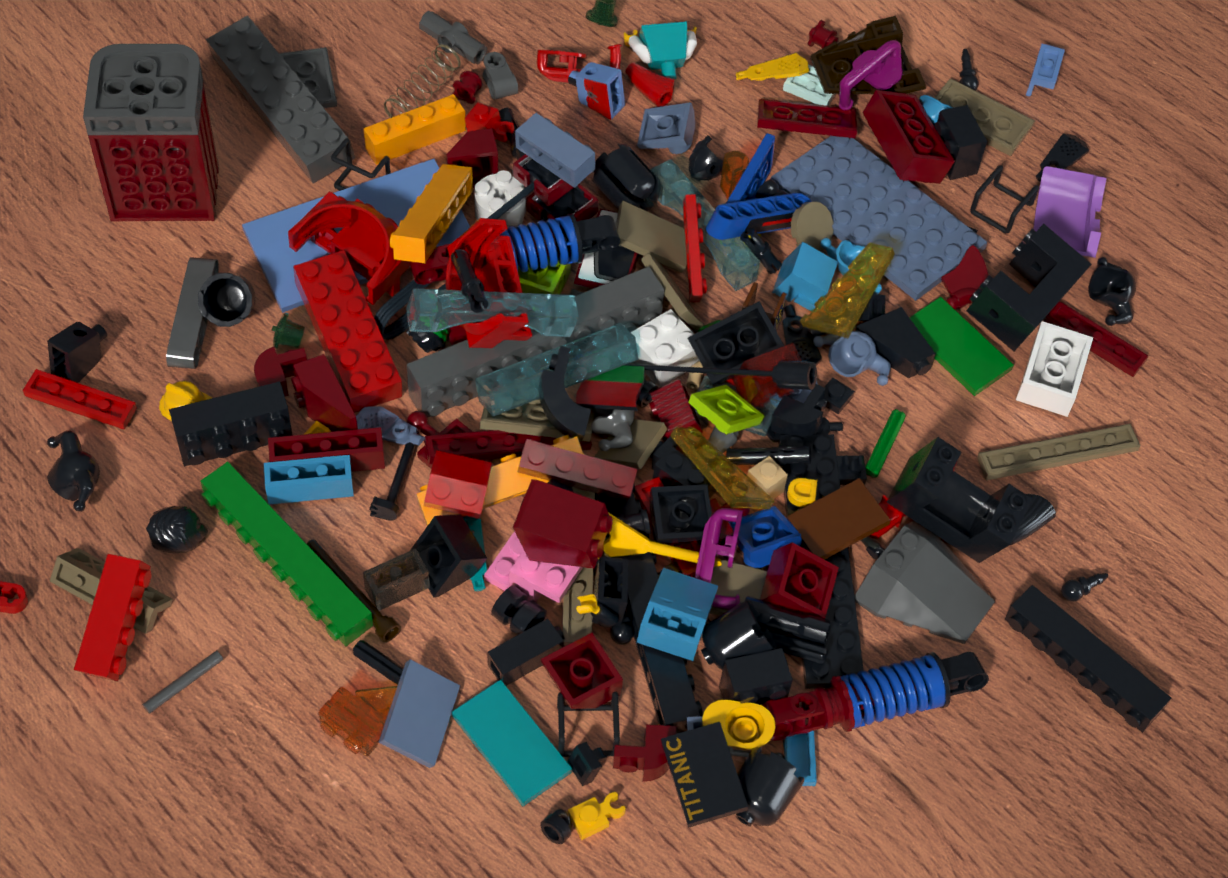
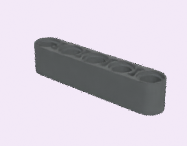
M190 257L188 260L167 347L166 362L168 367L196 369L198 366L208 319L202 315L199 309L198 293L203 283L209 277L219 273L217 259Z

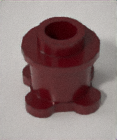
M820 20L810 30L807 45L812 47L816 44L822 49L835 41L838 43L837 31L825 28V21Z
M464 71L460 74V81L456 80L452 84L454 87L452 95L454 94L458 100L461 99L469 104H474L476 101L474 94L482 88L483 83L477 73Z

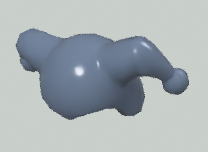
M849 331L845 334L833 332L824 337L816 336L814 338L813 344L816 347H822L823 344L831 346L828 354L829 361L838 374L845 377H854L866 370H871L879 374L877 377L879 385L884 386L888 383L891 363L876 353L875 343L867 334L860 331Z

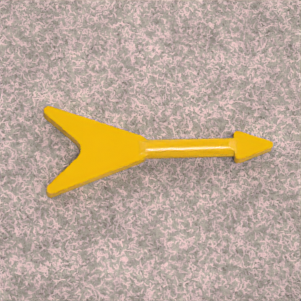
M609 513L612 517L613 525L609 533L610 537L604 541V551L610 557L650 552L698 563L700 552L650 541L649 538ZM716 557L714 567L721 566V559Z

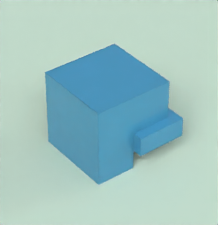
M802 242L783 261L772 293L780 297L783 292L787 293L786 300L788 302L794 299L793 302L816 314L821 309L824 297L828 293L838 261Z

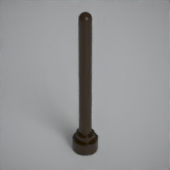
M314 539L309 540L307 545L372 612L376 635L385 643L394 639L401 630L398 622L393 617L383 616L321 545Z

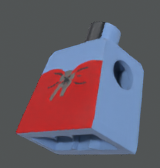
M591 62L580 72L573 70L570 73L568 83L577 87L578 99L581 104L610 120L625 106L620 69Z

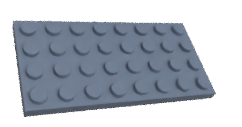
M830 136L771 176V179L779 185L780 191L784 190L788 194L801 193L809 197L812 202H820L825 205L833 219V235L841 241L849 240L854 245L872 248L878 258L877 270L915 301L941 283L942 276L957 267L970 246H976L980 253L987 246L986 240L911 182L900 180L893 168L854 138Z

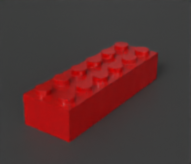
M342 250L294 265V279L328 362L353 412L356 413L364 407H374L401 398L402 380L345 251Z

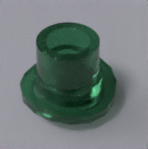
M596 0L594 7L586 12L585 18L598 25L607 27L617 26L618 19L614 13L616 0Z
M285 312L282 315L277 327L272 326L271 331L275 332L273 337V347L275 349H278L279 344L298 348L301 343L305 326L287 319L289 313Z

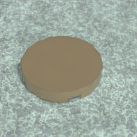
M805 202L793 213L791 220L792 238L796 239L797 247L804 242L821 252L824 250L820 245L823 238L832 239L833 219L830 211L822 203Z

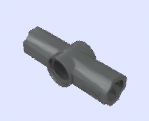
M428 10L423 14L419 22V29L435 38L439 45L443 44L451 47L456 53L473 64L476 63L478 65L483 61L487 53V46L471 37L464 25L459 22L451 24L433 11L430 12ZM441 47L445 52L452 53L450 50Z

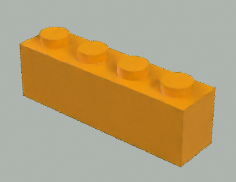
M453 94L363 128L365 149L375 165H378L385 156H388L391 160L466 131L465 110Z

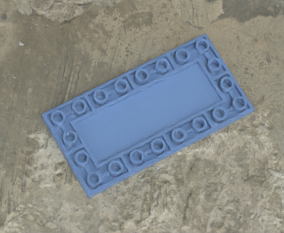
M431 159L333 194L342 196L347 201L359 199L365 204L368 203L386 218L394 220L399 227L400 221L406 217L409 208L413 207L417 197L422 194L425 185L429 184L433 174L438 171L439 167L435 159ZM323 197L242 224L246 238L282 313L304 305L295 284L293 266L330 254L312 242L311 238L297 252L289 247L288 231ZM462 210L459 211L436 247L451 244L470 228ZM334 228V229H335L336 233L338 234L342 228ZM354 271L359 285L369 282V280Z

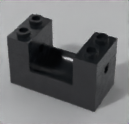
M1045 224L1037 231L1032 228L1022 242L1012 252L1015 257L1009 263L1011 267L1036 288L1028 294L1005 273L1000 271L994 278L989 275L977 291L970 297L969 300L972 304L966 310L1014 352L1092 265Z
M937 437L908 459L886 502L980 563L1011 545L1032 498L1011 484H1007L994 494L989 495L953 471L962 452L940 437Z

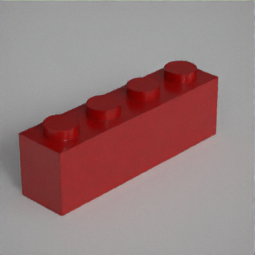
M107 554L74 666L75 671L118 682L119 676L123 674L126 668L125 656L128 646L134 640L136 617L141 614L143 609V593L151 581L150 565L141 560Z

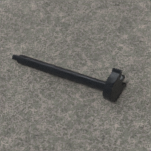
M409 442L405 445L387 499L384 500L374 496L369 508L371 517L389 521L397 518L400 510L395 503L416 444Z

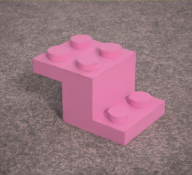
M514 532L484 574V580L504 591L510 586L515 585L528 595V601L534 600L537 602L543 594L560 603L583 567L530 561Z

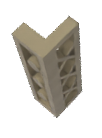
M79 548L73 549L57 556L50 582L93 605L105 562ZM150 586L144 590L142 597L143 609L141 614L136 617L134 628L145 634L152 631L157 614L171 607L173 600Z

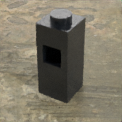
M546 619L488 651V666L497 680L501 679L505 686L543 666L541 658L563 648L564 634L558 626L554 627L550 620Z

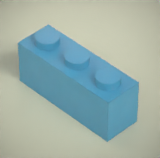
M350 455L264 463L265 489L269 505L354 496Z

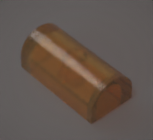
M730 151L724 155L720 188L727 199H729L749 164L747 155L740 151Z

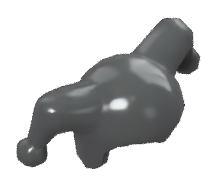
M595 408L594 421L591 426L592 433L615 436L612 440L602 439L598 445L601 451L630 446L633 442L630 426L634 420V411Z

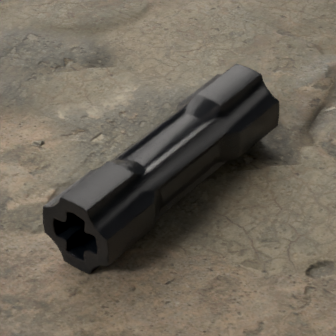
M751 596L745 598V601L749 600L758 610L760 616L756 617V620L761 627L767 626L768 628L797 636L802 640L825 646L832 621L773 606L767 601Z

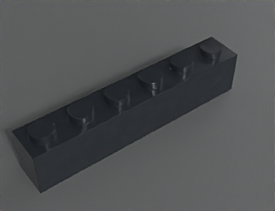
M1031 585L1010 606L1005 620L1009 622L1012 629L1021 632L1032 642L1035 648L1044 651L1055 661L1057 666L1067 670L1077 678L1080 685L1094 692L1107 707L1113 708L1124 717L1130 726L1137 728L1142 733L1163 712L1172 699L1035 586Z

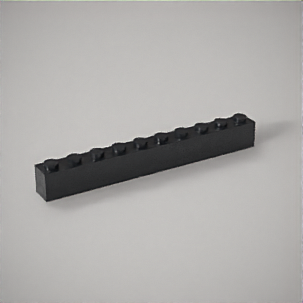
M634 484L631 496L627 502L595 493V500L604 503L608 512L613 516L621 513L623 516L640 513L642 509L640 501L635 500L633 495L635 493ZM644 532L641 533L647 538H649V534L646 535ZM647 552L645 554L611 557L629 559L626 612L627 616L631 618L630 625L634 631L633 637L658 724L676 726V734L687 731V717L703 716L701 703L699 700L695 701L694 698L695 684L693 676L687 674L685 668L687 659L637 643L640 625L661 572L657 573L655 568L657 563L656 554Z

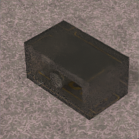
M416 548L363 572L365 590L373 605L379 611L430 588L429 571Z

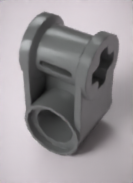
M498 52L486 54L483 60L485 66L483 79L492 99L496 100L518 94L516 77L511 72L505 57Z

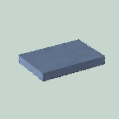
M411 659L405 662L378 743L428 768L435 766L460 685Z

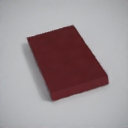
M759 99L757 128L856 138V110L851 108L849 110H842L840 107Z

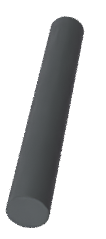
M217 650L143 703L144 709L149 714L223 661L221 654Z

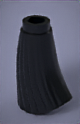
M1026 494L1032 498V501L1011 545L1026 539L1056 517V511L1047 499L1035 494Z

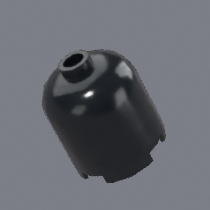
M218 273L209 277L203 283L198 293V306L202 315L219 327H231L241 323L252 312L255 305V291L252 284L245 277L236 273Z
M749 600L739 603L705 626L703 631L705 648L701 649L709 665L715 663L720 670H723L725 660L771 651L777 648L768 627L766 626L762 629L756 620V617L760 616V614Z
M755 747L751 750L737 774L748 810L737 813L735 817L747 826L752 824L759 826L775 824L796 796L805 780L803 777L799 776L797 778L794 775L797 769L787 760L773 752L769 756L761 754L762 750L760 747Z

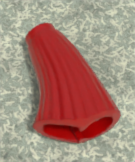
M635 62L627 66L625 73L630 81L657 107L665 106L671 101L675 79L658 75Z

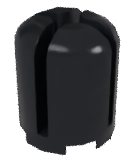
M618 144L620 148L608 155L603 152L595 161L592 180L594 184L617 209H619L622 201H625L640 209L649 211L654 206L652 201L657 202L661 195L662 185L660 179L626 144Z

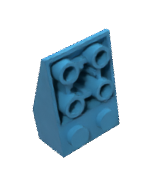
M663 568L640 625L637 643L693 661L718 585Z

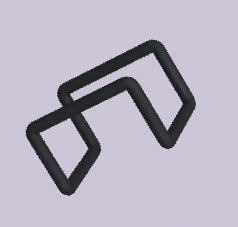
M349 138L344 139L331 155L332 161L347 167L334 183V187L340 191L347 189L340 184L351 170L366 177L374 178L385 165L386 175L391 173L390 158L388 156L381 160L372 173L353 165ZM345 146L347 162L337 158Z
M999 165L976 191L970 212L984 222L1008 234L1011 231L1016 215L1023 206L1033 205L1039 187L1035 185L1023 198L998 183L1003 170V166ZM993 179L994 187L1020 201L1019 205L1011 213L1006 228L975 210L980 194Z
M559 692L557 700L558 752L562 757H570L573 752L564 751V711L613 710L614 729L613 750L603 751L606 756H613L614 746L620 744L618 693H612L611 705H601L590 709H571L569 705H564V697Z

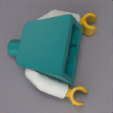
M687 21L641 25L639 37L637 30H633V35H627L626 32L623 33L624 45L631 47L638 57L648 64L650 70L661 69L662 76L676 79V68L683 67L685 60L690 59L697 45V27L693 26V30H687Z

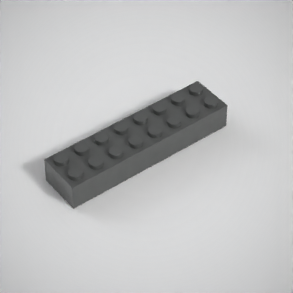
M248 15L206 39L213 59L313 184L342 167V165L331 160V155L344 139L348 137ZM351 145V153H352V160H353V159H355V155H354V151H353V148H352V145ZM345 146L337 158L347 162Z

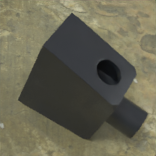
M75 322L47 340L51 374L79 383L100 361V342L107 337L106 330L99 324L90 328L81 322Z

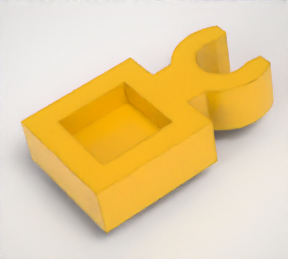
M617 792L608 794L604 802L600 804L596 797H593L568 809L571 822L581 840L608 828L609 821L607 818L618 819L625 814V806H621L618 809L610 806L612 802L618 800Z

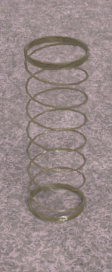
M440 44L431 53L432 58L430 59H433L443 71L444 69L452 71L451 75L461 65L458 54L447 45ZM444 47L450 50L457 58L458 67L451 68L443 63L437 54V48ZM434 51H435L436 59H437L438 61H436V60L433 58V52H434ZM427 67V69H428L431 73H433L436 78H437V77H440V76H437L429 67ZM420 72L416 73L419 74L425 81H427L426 78L420 74ZM445 74V77H440V78H445V81H444L442 84H440V85H439V81H438V85H435V86H438V88H437L436 91L432 92V89H431V92H427V93H431L430 98L432 97V93L437 92L438 89H439V86L443 85V84L446 82V78L451 77V75L448 76V77H446V74ZM414 83L421 90V92L424 91L416 83ZM405 87V88H402V89L406 90L411 96H413V95L406 89V87ZM390 95L389 99H387L384 102V109L390 118L394 116H392L387 109V101H390V103L391 101L397 103L404 109L405 112H408V109L405 107V105H403L400 101L391 98V96L396 95ZM424 96V100H422V101H424V104H425V101L429 100L430 98H428V99L425 100V96Z

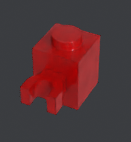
M478 102L464 118L467 132L492 128L495 140L498 139L504 143L507 141L506 132L513 133L515 131L513 123L508 121L501 122L499 109Z

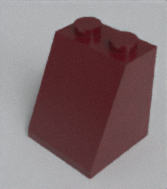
M531 479L513 529L530 561L594 569L598 558L603 554L604 540L607 533H610L613 520L604 503L536 479Z

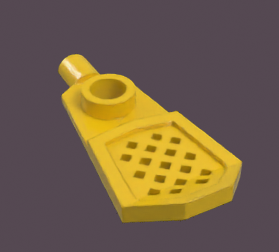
M794 53L750 66L746 71L736 72V79L748 78L750 80L762 81L773 77L781 79L801 76L809 72L808 61Z

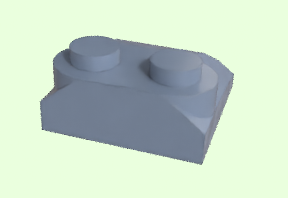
M691 102L645 109L637 143L638 148H668L673 154L686 152L692 145L696 125L694 108Z

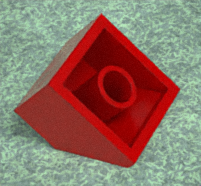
M436 450L424 499V507L480 519L492 463Z

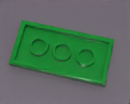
M939 297L909 317L936 353L934 359L973 396L982 392L1013 369L1014 364L942 297Z

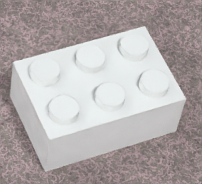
M1042 321L1033 342L1016 400L1068 417L1077 396L1093 337Z

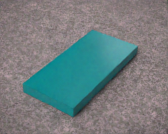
M501 679L452 711L454 720L522 807L572 773L570 765Z

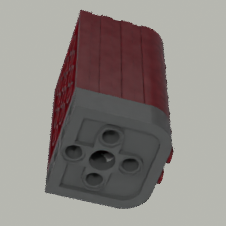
M112 44L98 50L90 61L83 119L110 221H215L219 164L200 60L197 53L190 47L181 44Z

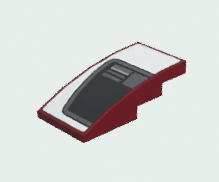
M600 208L596 218L602 215L612 216L616 225L618 212ZM620 245L609 251L583 254L582 263L579 264L574 284L597 288L634 273L639 254Z

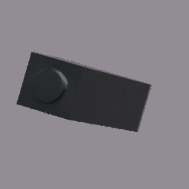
M902 307L857 325L856 331L863 332L872 338L875 343L876 353L887 359L891 363V368L907 378L915 375H924L931 369L936 353Z

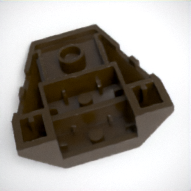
M896 16L872 21L862 31L858 33L854 31L848 34L847 39L839 43L835 41L810 55L824 94H839L840 81L853 70L852 64L854 60L865 51L877 50L891 40H897L901 44L902 78L891 88L880 91L907 94L926 89V84L919 68L912 69L903 49V31ZM862 79L851 88V94H874L879 89L874 88Z

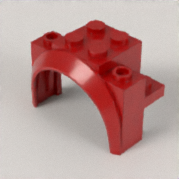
M329 191L288 231L289 247L295 252L310 238L312 242L330 254L344 250L352 269L369 280L366 284L369 289L366 301L372 305L385 292L392 297L400 291V276L411 266L410 261L394 259L393 248L390 247V237L392 232H395L398 228L396 222L391 218H386L372 205L365 204L359 199L347 201L342 196H336ZM334 228H342V229H341L340 232L337 234Z
M480 218L459 238L447 246L450 257L446 270L447 297L456 317L457 325L466 331L469 348H493L503 340L527 341L532 337L510 236L500 235L507 230L506 220ZM457 249L467 251L476 276L484 285L483 293L488 300V307L485 309L481 303L483 312H473L468 299L462 294V284L451 261L452 253L458 258L455 252ZM484 257H486L487 264L482 267Z

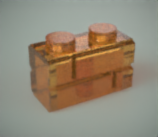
M340 687L318 712L321 723L320 727L327 735L331 737L339 736L344 740L343 744L349 751L354 754L361 752L366 757L377 747L387 719L344 687Z

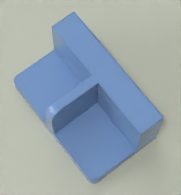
M1041 44L1026 96L1031 97L1034 85L1054 89L1064 49Z

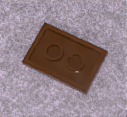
M860 478L787 516V520L801 534V540L806 549L824 560L890 525L889 517Z

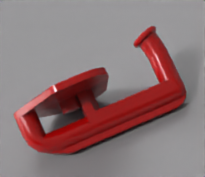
M622 44L607 47L610 50L609 67L620 69V47H622ZM538 50L537 68L543 76L552 81L568 83L569 75L573 70L581 71V69H576L577 59H587V55L575 52ZM548 55L560 57L559 62L568 63V68L547 66Z

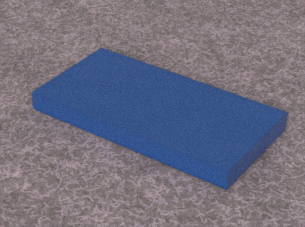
M766 133L726 203L756 199L757 190L766 181L772 170L775 146L774 135Z

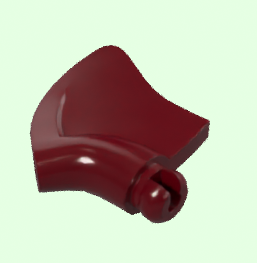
M970 246L957 267L941 278L950 294V298H947L946 302L955 310L971 304L970 297L989 276L984 259L976 246Z

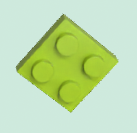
M728 385L693 393L688 401L697 410L698 414L706 417L720 432L726 435L760 425L764 418L761 412Z

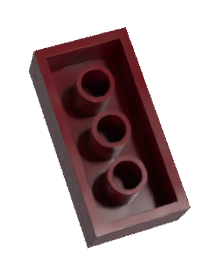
M876 90L862 113L885 152L887 159L894 168L896 175L900 180L940 184L955 161L917 96Z

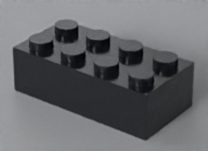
M280 381L169 409L184 467L199 465L204 461L216 458H226L243 451L256 450L259 447L268 445V438L293 436L289 410Z

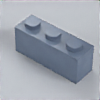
M535 113L515 130L517 149L574 188L595 170V152L588 145H583L574 139L569 132L555 126L548 118H543L538 113Z

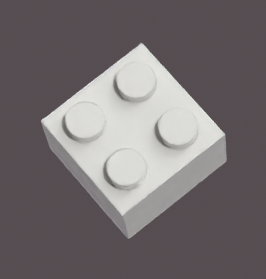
M672 309L628 334L627 351L637 364L691 367L699 361L687 339L694 335V333ZM645 370V373L659 388L685 373Z

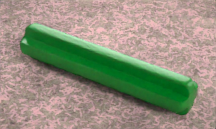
M897 409L891 412L865 467L866 475L872 478L878 477L906 417L904 412Z

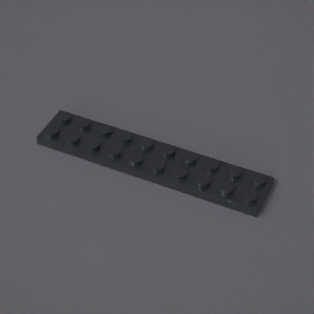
M834 434L810 435L806 437L779 435V445L785 444L786 447L810 446L811 448L810 464L792 463L781 466L788 475L784 489L787 517L804 508L792 504L787 497L788 486L792 480L796 478L817 480L815 501L840 489ZM802 543L800 547L806 549V547ZM848 547L825 559L839 567L825 619L832 621L830 633L825 647L828 649V655L822 664L802 658L805 689L829 688L832 676H844L850 673L857 674L859 671H864Z

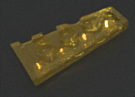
M868 243L848 266L849 271L843 277H838L832 284V290L824 298L821 296L814 304L816 308L809 315L805 314L801 318L802 326L849 338L895 255L893 248Z
M693 427L674 428L670 435L731 508L770 509L775 500L702 436L699 430Z

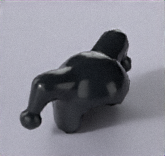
M1101 257L1097 261L1099 267L1094 271L1089 282V296L1094 301L1111 307L1114 310L1116 316L1108 315L1105 318V323L1108 326L1129 324L1134 316L1131 300L1136 292L1134 276L1128 270L1113 265L1105 257Z
M67 430L56 437L51 436L47 440V445L50 448L54 449L61 444L62 450L61 456L50 469L47 479L52 490L67 500L75 501L73 508L78 512H82L86 507L85 502L94 492L95 484L100 476V469L96 459L91 454L82 451L76 433Z

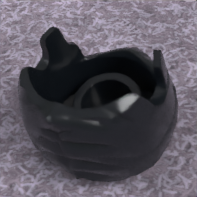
M170 506L154 512L146 527L153 548L167 553L192 551L208 534L207 527L200 523V518L187 506Z

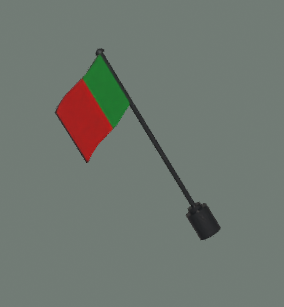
M585 359L582 362L585 376L576 393V404L584 408L638 411L637 399L644 385L645 370L772 377L773 382H776L778 388L813 390L817 380V368L814 362L780 360L777 366L773 367V371L600 363L589 362L588 359Z

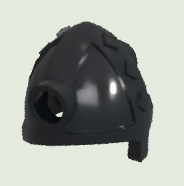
M708 135L695 145L689 157L688 169L690 176L698 181L714 179L732 166L719 159L707 147V144L712 140Z

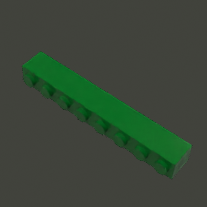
M226 462L200 481L203 489L201 496L209 507H216L221 520L227 526L231 524L236 529L235 532L238 538L245 545L249 543L254 548L253 552L261 563L267 562L272 567L271 572L279 582L285 581L288 584L292 596L298 602L302 600L308 606L307 610L314 620H321L326 625L325 629L334 641L339 639L347 647L373 627L372 612L229 462Z

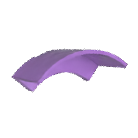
M1045 166L1039 187L1033 229L1037 231L1045 224L1079 254L1096 258L1101 231L1100 219H1095V212H1100L1107 178Z

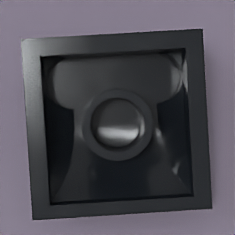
M708 485L651 487L650 514L653 537L656 542L676 546L679 542L702 540L705 524L712 516Z

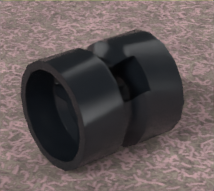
M513 585L507 588L496 600L491 615L504 625L510 624V630L519 635L544 621L547 610L534 600L528 601V595Z

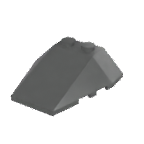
M912 521L902 527L873 564L854 596L855 603L877 617L902 621L905 626L912 627V625L930 630L929 633L963 644L967 642L995 603V600L940 537L916 521Z

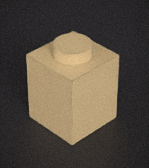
M768 456L748 470L745 488L764 506L784 492L788 475Z

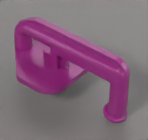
M897 40L886 42L877 50L865 51L854 60L852 64L853 70L840 81L839 107L842 110L852 108L851 88L862 79L876 89L886 90L902 78L901 44Z
M721 508L709 518L704 527L695 573L696 579L711 583L716 554L728 556L727 567L733 568L743 514L742 510ZM723 520L736 522L733 536L726 535L725 546L718 545ZM716 594L712 607L731 609L740 603L739 594H736V596Z

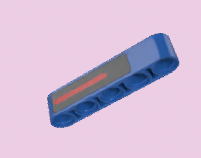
M792 193L720 204L712 214L706 226V231L713 238L724 240L741 237L744 231L747 235H750L746 230L748 228H754L757 234L790 229L795 210L800 208L801 204L812 201L804 194Z

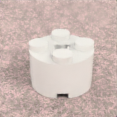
M505 170L486 176L477 182L474 192L476 220L491 216L525 188L524 185L511 176L510 172ZM526 197L498 218L499 220H506L507 228L509 226L517 227L519 224H522L526 212Z

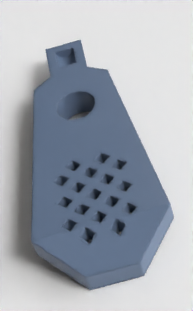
M381 406L364 407L356 415L358 429L381 427L383 440L402 445L411 442L419 446L425 439L424 436L417 434L416 427L403 421L399 416Z

